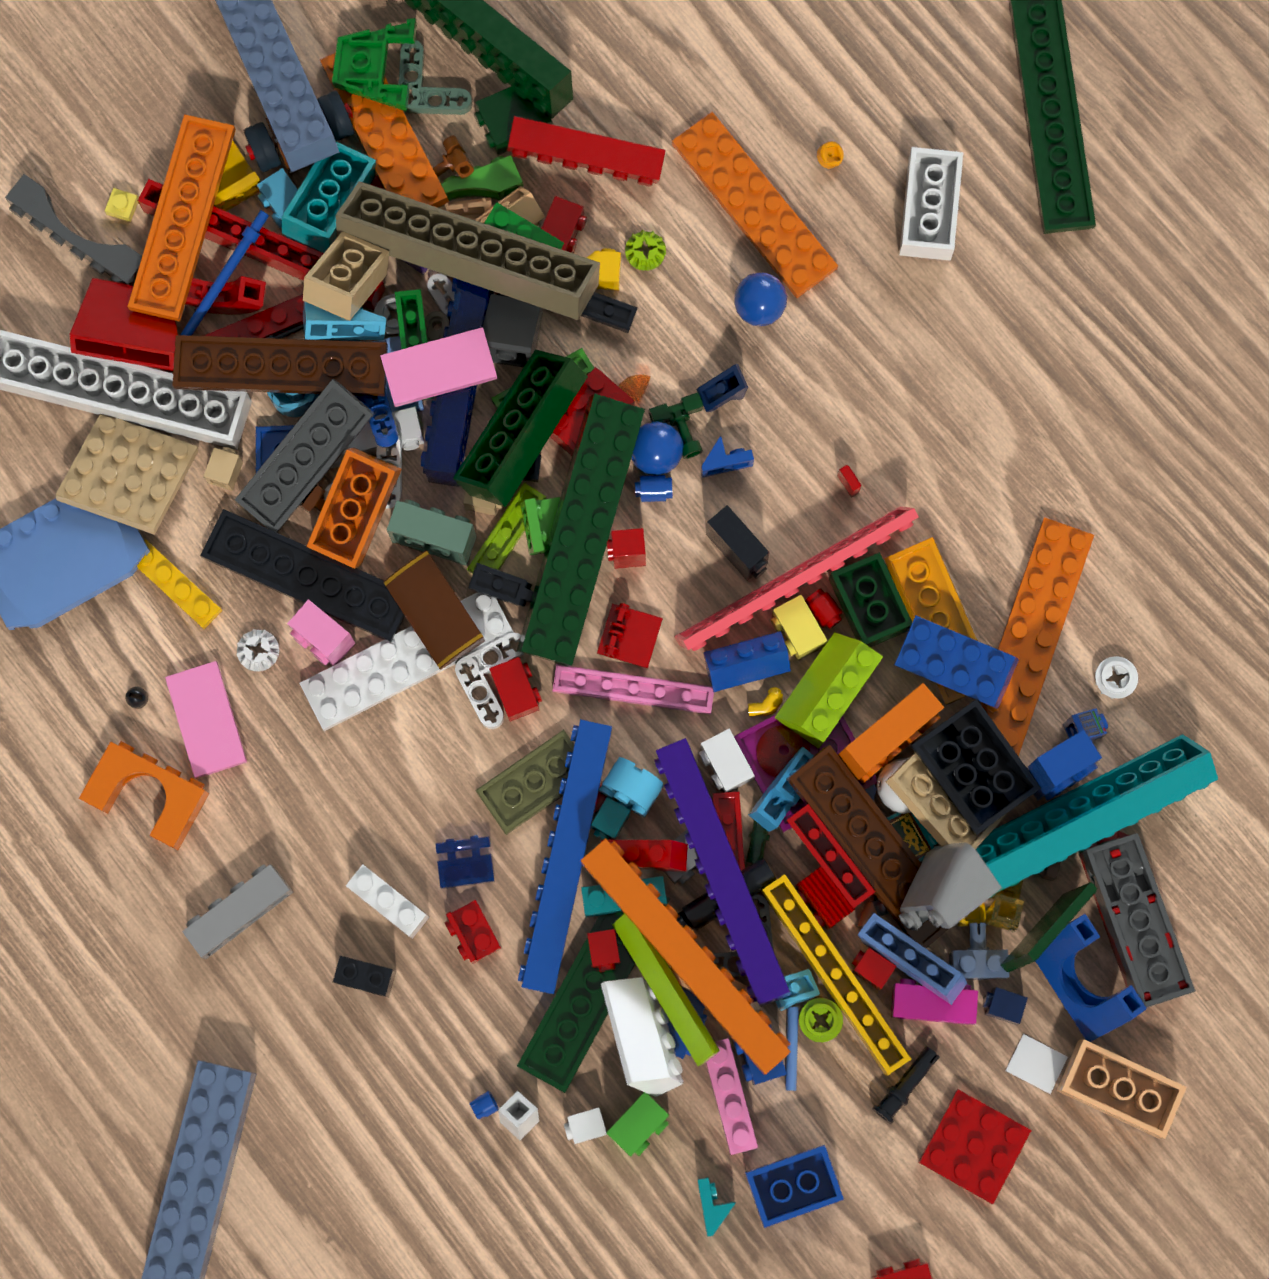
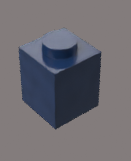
M995 987L992 989V992L987 991L982 1007L986 1008L985 1015L1019 1025L1028 997Z

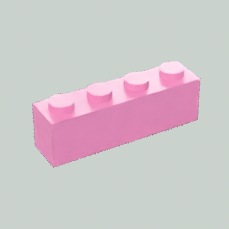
M729 1038L716 1041L715 1043L720 1051L706 1062L728 1149L730 1155L758 1148Z

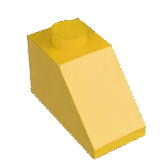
M611 248L594 251L587 258L600 262L599 285L596 289L619 290L621 252H616V250Z

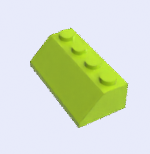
M834 632L774 718L819 749L883 656L862 641Z

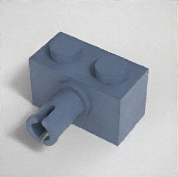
M969 923L970 948L968 950H953L949 952V965L961 972L966 980L1009 978V972H1006L1000 966L1008 957V950H990V948H987L986 923L978 924V929L977 923Z

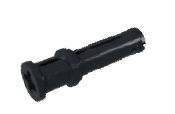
M925 1046L895 1086L888 1087L886 1096L878 1106L874 1105L872 1110L886 1122L892 1124L894 1122L893 1117L902 1106H906L909 1103L908 1096L940 1058L939 1055L931 1048Z

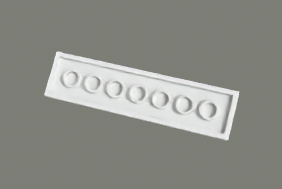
M477 592L460 601L483 635L485 642L442 670L439 669L412 626L395 634L392 642L383 640L300 682L299 684L323 731L455 665L461 658L510 633H514L496 598Z

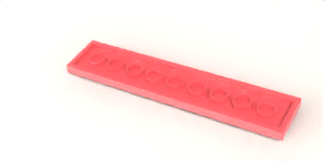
M902 506L896 508L674 636L679 646L687 650L692 649L696 651L707 644V639L714 635L716 638L725 635L730 631L729 627L737 622L743 624L753 618L752 613L759 609L762 611L770 609L776 605L775 600L783 595L785 598L796 594L799 591V586L806 582L808 585L817 582L822 578L821 574L829 569L835 571L845 565L844 560L851 556L854 558L862 556L868 552V546L874 543L880 545L891 538L889 534L899 530V532H902L914 525L912 521L919 518L914 508Z

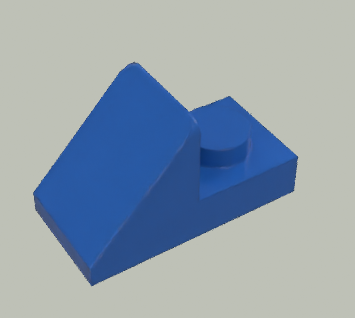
M720 436L701 466L702 478L753 467L754 457L752 450L745 451L744 448L732 450L729 455H726L722 437Z

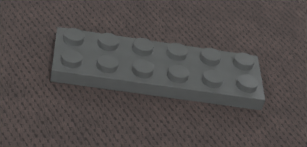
M332 379L235 498V501L268 529L278 533L375 413L337 380Z

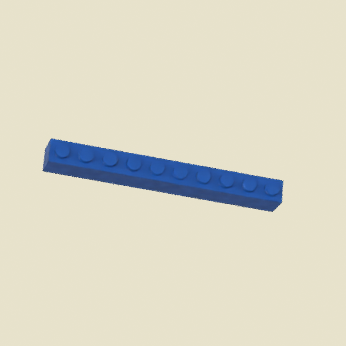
M581 719L579 726H573L571 741L575 742L573 752L568 751L565 767L569 768L567 779L562 778L559 794L564 796L562 805L556 804L553 820L558 821L556 832L550 831L547 847L552 848L550 858H544L541 872L546 874L544 885H538L535 900L540 901L538 912L533 911L530 927L534 928L532 939L527 938L524 954L528 955L526 965H521L518 981L522 982V988L550 994L555 993L582 869L580 860L585 856L612 726Z

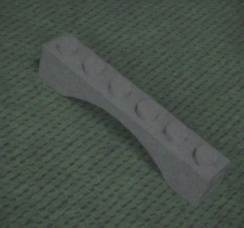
M23 174L5 197L10 204L9 210L19 218L27 217L30 220L29 224L39 232L47 231L51 234L49 236L50 239L59 246L67 245L71 248L69 250L70 253L79 260L87 259L91 262L90 266L102 275L105 272L111 276L110 280L113 282L134 286L142 256L126 244H100L86 240L71 232L57 218L52 206L51 197L45 188Z

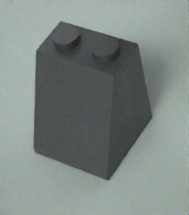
M500 293L498 295H490L483 330L493 363L524 368L535 349H537L543 308Z

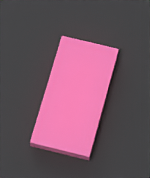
M483 327L380 355L395 407L497 379Z
M214 661L165 677L194 778L198 779L247 763L218 662Z

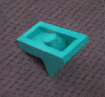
M707 1177L697 1179L706 1233L707 1237L715 1234L736 1202L713 1205V1200L718 1199L715 1182L709 1183V1178Z

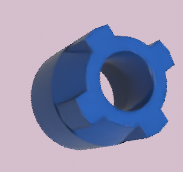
M490 1091L485 1092L469 1103L477 1119L488 1117L499 1110Z

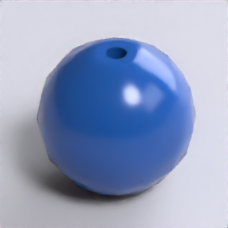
M769 273L748 275L740 281L735 291L734 305L736 312L743 321L753 326L773 324L782 316L787 305V293L784 285L777 277Z
M659 421L646 423L639 429L631 460L645 474H666L677 467L682 458V438L678 431L667 423Z

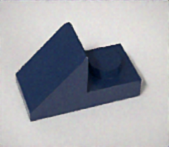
M734 364L696 390L700 395L705 411L713 412L730 400H742L748 390V385L739 365Z

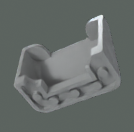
M962 842L942 847L935 846L926 853L900 907L901 914L899 918L908 929L911 928L912 930L920 928L922 923L928 919L936 927L951 928L1002 889V887L970 844Z

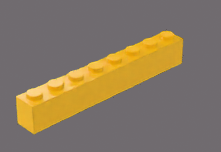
M783 875L762 889V895L885 1076L910 1061L911 1058L787 876Z

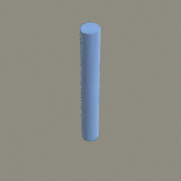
M788 1007L787 1040L791 1044L787 1047L791 1053L786 1056L787 1075L785 1090L787 1091L797 1090L799 1007Z

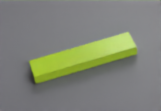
M524 483L468 566L467 571L473 574L476 563L500 570L525 532L520 503L535 498V501L547 499L546 496Z

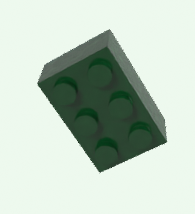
M880 552L830 574V584L856 640L862 641L871 648L910 630L912 620Z

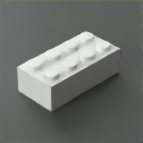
M918 147L911 148L908 160L900 256L951 261L955 247L963 152Z

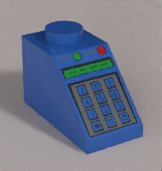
M1096 708L1072 715L1063 723V727L1068 738L1085 730L1090 740L1095 741L1107 734L1108 723L1102 713L1099 714Z

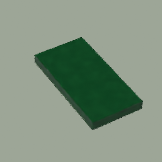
M1089 882L1064 893L1000 966L1006 972H1011L1035 962L1097 892V887L1092 882Z

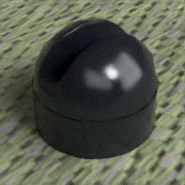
M132 687L127 691L125 699L129 706L140 709L147 704L148 694L141 687ZM130 695H142V700L131 698Z

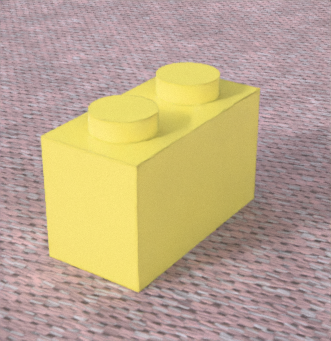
M802 595L773 609L771 623L776 632L781 631L786 639L785 644L790 656L795 655L797 660H800L826 645L827 639Z

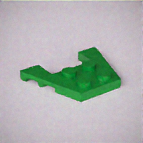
M416 18L407 19V23L396 26L387 24L386 28L372 32L368 29L338 37L332 77L334 88L407 111L408 85L384 84L388 45L390 43L415 44Z

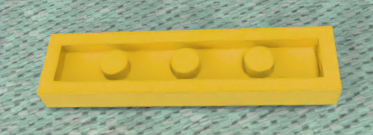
M145 539L144 541L150 552L141 559L137 565L138 569L198 625L205 629L222 612V609Z

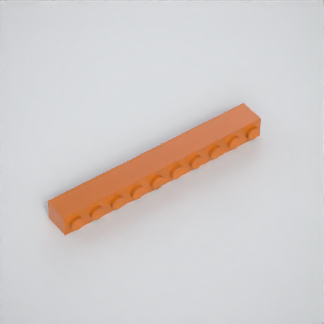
M607 839L603 840L580 860L581 864L758 1069L766 1075L791 1053L787 1048L791 1045L790 1042L780 1031L777 1034L769 1027L772 1022L762 1010L757 1013L750 1004L753 1000L744 989L738 991L732 985V982L735 980L724 967L719 970L713 963L716 959L713 953L706 946L702 949L694 941L698 937L688 925L683 928L676 920L679 915L670 904L664 906L658 899L661 896L659 891L651 883L646 886L640 879L643 873L633 862L628 865L621 857L624 851L615 841L610 844Z

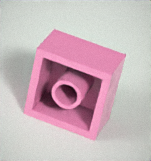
M309 599L287 623L292 630L289 634L304 649L310 646V651L314 654L313 656L325 666L328 663L333 666L338 664L356 644L349 632Z

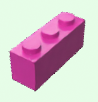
M900 979V984H893L891 1018L975 1025L978 991L971 990V985L966 984L952 1005H950L926 987L916 985V980Z

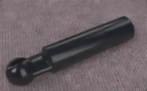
M764 858L759 859L741 871L751 897L777 880ZM706 892L682 907V911L678 913L679 917L676 920L683 928L688 925L692 930H699L718 918L715 912L716 909H719L716 898L710 900Z

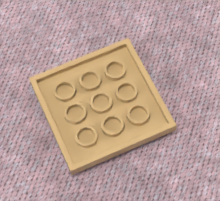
M100 414L55 494L56 500L155 535L198 453V446L118 418Z
M916 752L885 781L941 847L948 844L966 842L976 849L1007 815L1005 814L981 833L975 835Z

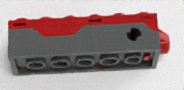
M1117 831L1113 836L1093 843L1087 850L1080 853L1079 857L1088 882H1092L1097 887V892L1093 896L1126 988L1132 985L1146 1008L1195 992L1139 834L1128 835Z

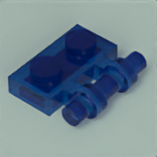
M478 835L470 836V839L455 841L452 838L446 839V842L436 843L437 854L447 853L448 860L437 861L441 889L495 882L492 855H481L480 848L491 847L489 836L479 838ZM456 851H472V857L458 859L456 857Z

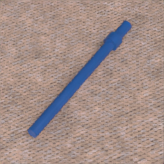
M260 210L250 227L247 226L241 234L243 238L180 335H193L252 242L255 243L259 238V231L269 217L267 213Z

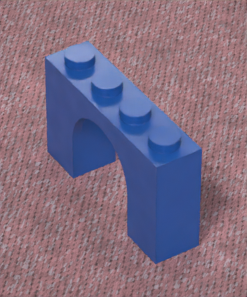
M1083 914L1071 921L1035 962L1085 1040L1092 1042L1131 1021L1147 1008L1132 985L1112 996L1101 997L1091 993L1081 984L1075 972V956L1078 951L1100 938L1087 915Z

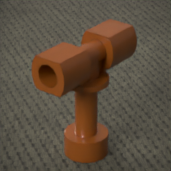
M455 135L447 137L442 143L447 154H443L444 160L433 167L436 176L439 177L449 169L453 173L456 171L461 178L470 176L474 168L465 155L466 152L461 142Z

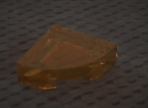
M633 375L622 381L619 387L632 399L641 402L651 377L647 375Z

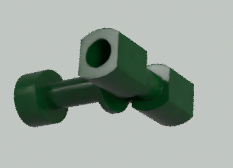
M698 392L682 397L680 403L668 407L665 403L649 409L648 413L651 422H670L671 426H677L684 444L682 454L684 459L693 458L703 452L700 442L698 440L693 441L686 423L690 419V414L703 410V403Z

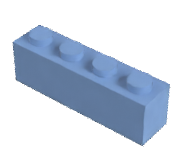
M873 913L858 933L864 945L895 964L897 968L950 1005H952L967 984L961 972L875 913Z

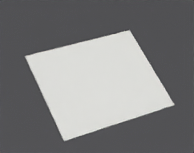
M1023 1034L1006 1071L1051 1094L1068 1057Z

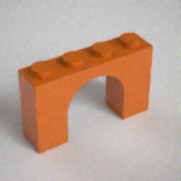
M110 741L79 799L108 814L121 790L129 781L141 776L157 778L165 789L166 803L149 836L179 850L209 796V793L203 789L205 784L192 777L189 781L180 778L182 772L167 765L163 769L156 765L157 759L145 753L142 757L134 754L135 748L120 741L119 745Z

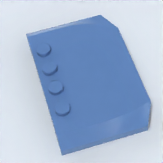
M55 498L0 529V615L9 630H16L15 628L17 627L39 628L133 576L138 569L137 565L144 555H148L150 550L137 528L57 501Z

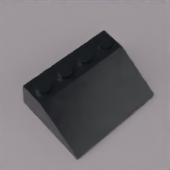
M977 699L911 745L975 835L981 833L1041 789L1040 785Z

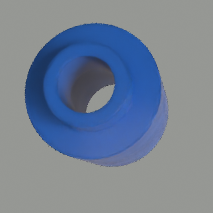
M665 475L640 476V481L635 482L636 497H641V502H662L673 498L672 477L665 478Z

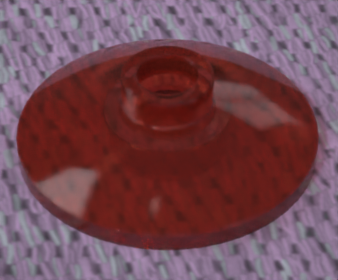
M775 726L768 729L760 737L756 747L757 761L768 775L776 778L801 747L810 752V746L807 740L787 726ZM781 746H786L789 749L787 755L779 753Z

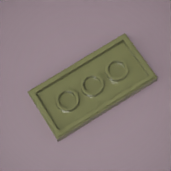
M562 730L475 790L506 835L564 796L559 794L562 778L567 779L569 768L565 767L568 751L573 752L575 746L565 730Z

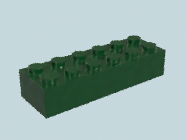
M535 349L453 479L470 496L506 507L588 376L571 358Z

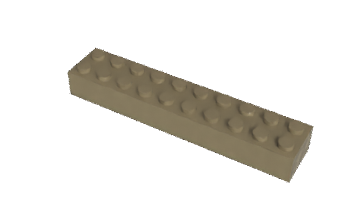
M360 181L336 214L337 237L342 231L388 250L389 256L576 320L580 318L599 285L600 262Z

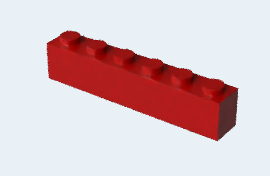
M516 116L513 118L507 151L512 152V156L527 159V156L536 157L540 163L552 164V161L562 163V167L571 170H577V167L588 169L587 172L594 175H602L604 172L613 174L612 178L621 181H627L628 178L638 180L637 183L643 186H652L653 183L657 184L660 181L666 151L660 148Z

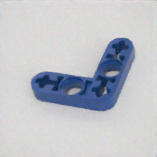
M386 392L385 396L354 395L375 413L369 422L377 445L380 447L394 445L399 439V434ZM378 399L379 404L374 405V400ZM386 414L382 419H375L378 415ZM387 428L388 434L383 435L382 430Z

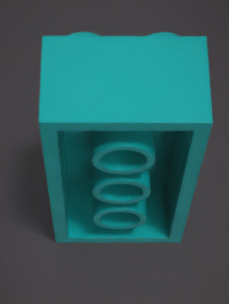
M338 142L336 144L339 153L314 163L282 216V234L323 253L326 252L337 238L336 214L359 181L371 185L375 178V159Z

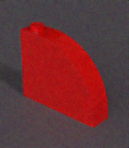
M92 278L70 331L71 353L173 371L176 349L175 340L176 335H178L175 321L129 310L128 303L133 286Z

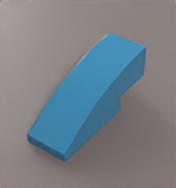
M801 747L749 813V816L768 832L778 828L790 808L796 805L800 799L786 778L814 756L804 747Z

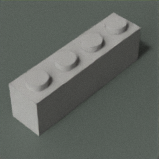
M271 864L267 867L265 865L260 866L252 873L253 878L246 883L242 881L231 888V894L224 900L221 898L217 899L208 906L210 911L202 917L197 915L186 923L187 928L182 932L201 958H209L294 893L274 866Z

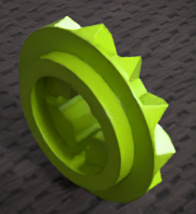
M642 230L639 233L632 234L631 238L626 242V259L636 269L643 271L655 269L665 258L666 246L662 237H659L654 231L647 232ZM643 242L647 244L648 248H653L649 250L648 259H646L643 251H638L642 249Z
M813 999L804 1005L799 1014V1026L802 1032L814 1042H828L834 1039L842 1029V1012L829 999ZM812 1011L820 1016L828 1011L830 1012L825 1020L830 1028L829 1030L822 1025L814 1030L812 1029L816 1022L814 1015L811 1013Z

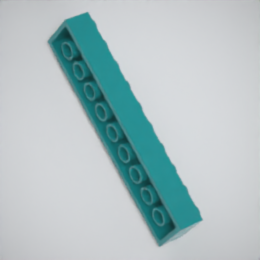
M1182 734L992 830L975 850L1002 887L999 891L1015 886L1021 880L1042 872L1044 868L1056 862L1064 861L1068 856L1089 848L1093 843L1103 838L1111 837L1115 832L1127 826L1136 824L1140 819L1160 812L1164 807L1173 802L1181 801L1187 795L1207 788L1209 784L1218 780L1211 753Z

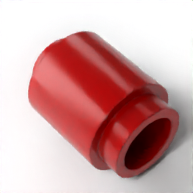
M822 588L815 591L805 600L815 620L822 628L828 626L831 629L842 620L840 615L843 611L830 594L824 592Z

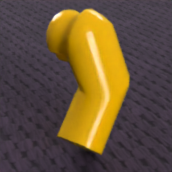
M772 687L768 690V695L763 702L748 703L749 717L774 714L783 702L781 690L777 687Z

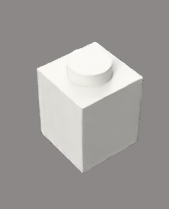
M518 1091L498 1110L500 1123L519 1140L539 1122L538 1109Z
M600 1107L568 1116L569 1123L564 1124L568 1140L573 1139L575 1144L607 1135Z

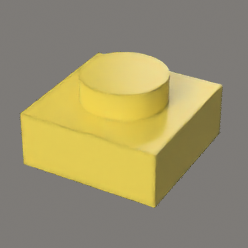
M113 188L105 208V213L109 216L131 222L139 197L135 194Z

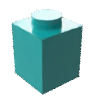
M607 797L591 824V828L595 830L594 835L601 840H609V838L616 840L628 820L631 810Z

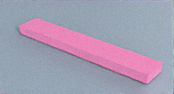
M557 664L552 690L556 693L710 715L714 697L711 686Z

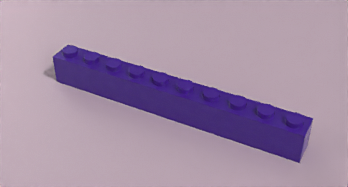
M684 738L656 750L658 758L654 762L659 774L665 773L669 782L664 784L666 792L670 799L675 798L678 808L674 809L679 823L686 824L688 833L684 834L689 848H695L699 858L694 859L700 875L705 873L709 883L705 884V888L710 900L716 898L719 909L715 910L721 925H727L730 934L725 937L731 951L737 950L740 957L736 964L741 976L747 975L750 986L746 987L753 1000L752 1003L757 1001L759 1006L763 1007L792 995L687 739Z

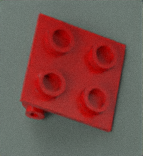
M612 603L597 654L648 668L663 618L630 609V606L624 603L619 605Z

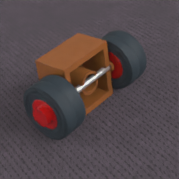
M337 91L319 97L317 99L335 141L353 135L354 128L350 118H353L348 103L343 104ZM267 118L265 119L273 136L272 138L263 122L244 129V134L249 143L245 146L251 160L256 159L262 172L281 165L275 148H278L289 174L313 165L310 164L291 172Z

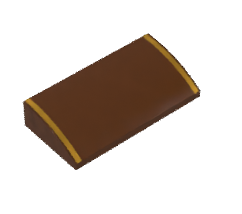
M427 550L410 560L383 581L440 670L485 642L483 635Z

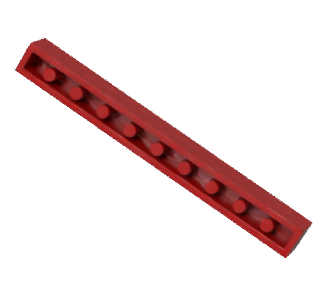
M148 179L137 201L144 213L154 216L163 184ZM213 207L205 239L234 251L243 238L241 234L247 226L250 227L252 222ZM262 227L259 231V238L255 243L252 242L244 256L304 281V277L324 253ZM383 280L362 305L363 307L372 311L375 310L386 289Z

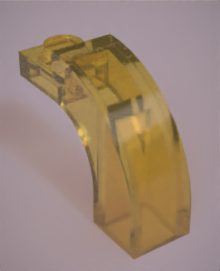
M1023 880L1015 886L1007 887L997 892L995 896L988 899L985 923L987 925L1011 932L1017 930L1024 901L1019 900Z

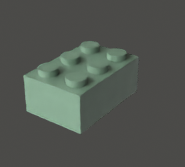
M407 499L405 502L397 500L387 527L392 543L421 552L427 550L430 555L465 566L468 564L477 538L474 526L470 523L469 519L458 515L452 518L446 516L444 511L433 507L430 510L420 508L419 503Z

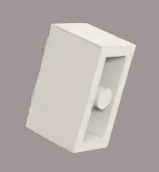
M730 728L701 743L700 748L702 751L698 752L705 767L710 765L714 775L711 778L717 790L723 789L724 792H731L754 780L755 776Z

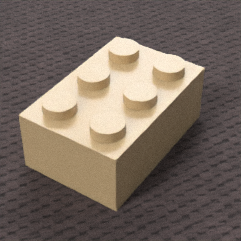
M342 231L304 277L303 301L350 321L387 275L389 251Z

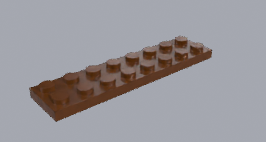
M176 335L172 383L174 389L321 394L331 380L335 379L353 395L385 396L386 374L380 355L387 354V342Z
M831 745L825 746L786 778L803 802L811 806L876 892L874 894L908 937L924 948H927L949 929L941 926L936 927L929 919L922 923V926L917 930L908 929L899 918L901 914L900 907L921 862Z

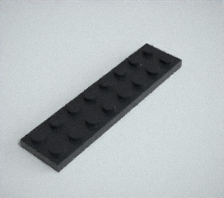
M223 509L200 555L201 558L303 604L309 599L326 614L392 642L395 634H397L405 617L384 585V580L357 568L354 569L306 547V545Z

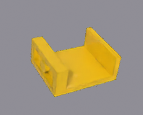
M232 141L214 203L216 208L223 211L230 210L258 193L257 184L261 182L234 141Z

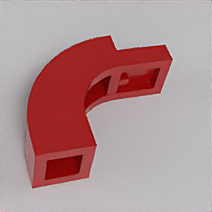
M240 276L233 282H227L207 313L240 315L259 310L263 307L266 282L245 276ZM193 278L185 305L195 307L194 310H196L214 282Z

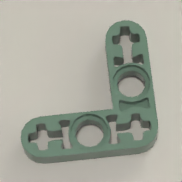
M415 40V44H403L400 53L399 85H408V88L412 89L414 98L411 104H408L407 111L405 112L450 115L468 113L472 108L470 93L462 88L423 87L425 59L423 46L418 40ZM412 48L416 49L414 54L415 64L410 63L409 52H411ZM409 71H415L418 73V78L410 82L405 80V74ZM431 96H440L442 98L441 104L431 106L428 103ZM446 96L450 97V106H447ZM459 97L464 98L465 102L462 103V106L457 105Z

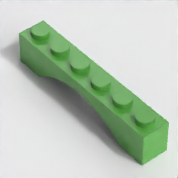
M511 155L497 157L490 164L483 167H473V173L466 178L455 175L446 178L441 183L449 201L473 196L501 201L520 186L523 187V181Z

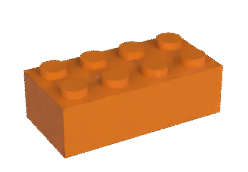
M357 448L347 449L306 547L354 569L361 566L402 469Z
M922 683L845 747L838 756L854 777L863 784L940 719L938 713L945 707L927 686Z

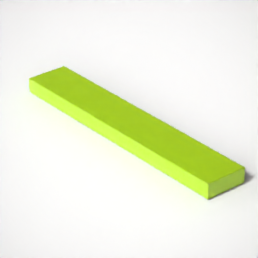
M623 914L612 924L697 1066L706 1063L720 1051L666 961L630 919Z

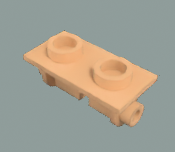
M491 198L453 201L440 206V209L475 220L492 208Z

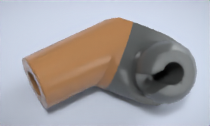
M879 899L870 901L865 904L857 927L862 929L873 913L879 917L890 913Z

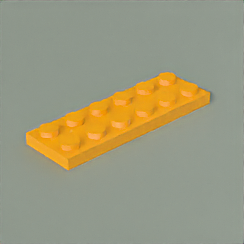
M933 537L884 558L912 623L915 616H919L978 641ZM937 684L946 705L967 697Z

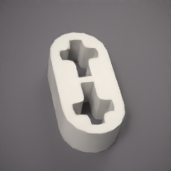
M443 274L432 275L427 282L429 294L441 312L446 314L448 319L461 317L464 313V302L449 278ZM436 281L440 284L445 283L443 287L446 294L442 295L439 289L433 290ZM449 298L453 304L459 303L457 306L458 311L454 312L452 309L447 311L449 307L446 299Z

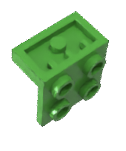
M560 497L535 501V498L520 503L529 556L545 553Z

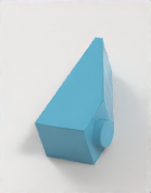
M304 301L303 325L305 340H384L386 317L359 309L349 321Z

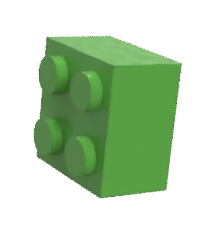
M644 1092L608 1130L607 1134L630 1157L634 1153L640 1156L650 1145L647 1139L651 1134L655 1132L659 1135L669 1125V1122L666 1120L669 1114Z

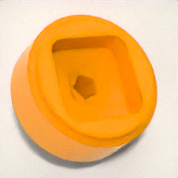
M827 142L821 145L817 151L818 162L827 169L840 165L844 158L843 150L836 142Z

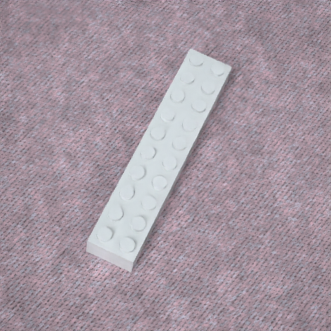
M0 330V390L98 415L102 414L118 418L133 424L235 450L238 449L252 403L247 392L174 389L172 387L173 373L131 363L71 353L70 347Z

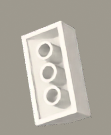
M645 978L622 979L601 983L627 1085L657 1097L684 1084L681 1076L682 1066L676 1058L674 1051L675 1041L669 1033L667 1026L669 1022L668 1016Z

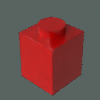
M615 929L587 933L593 968L599 967V972L615 970V964H620Z
M871 948L866 949L865 953L860 950L851 963L855 966L852 973L878 990L883 988L896 968L895 964Z

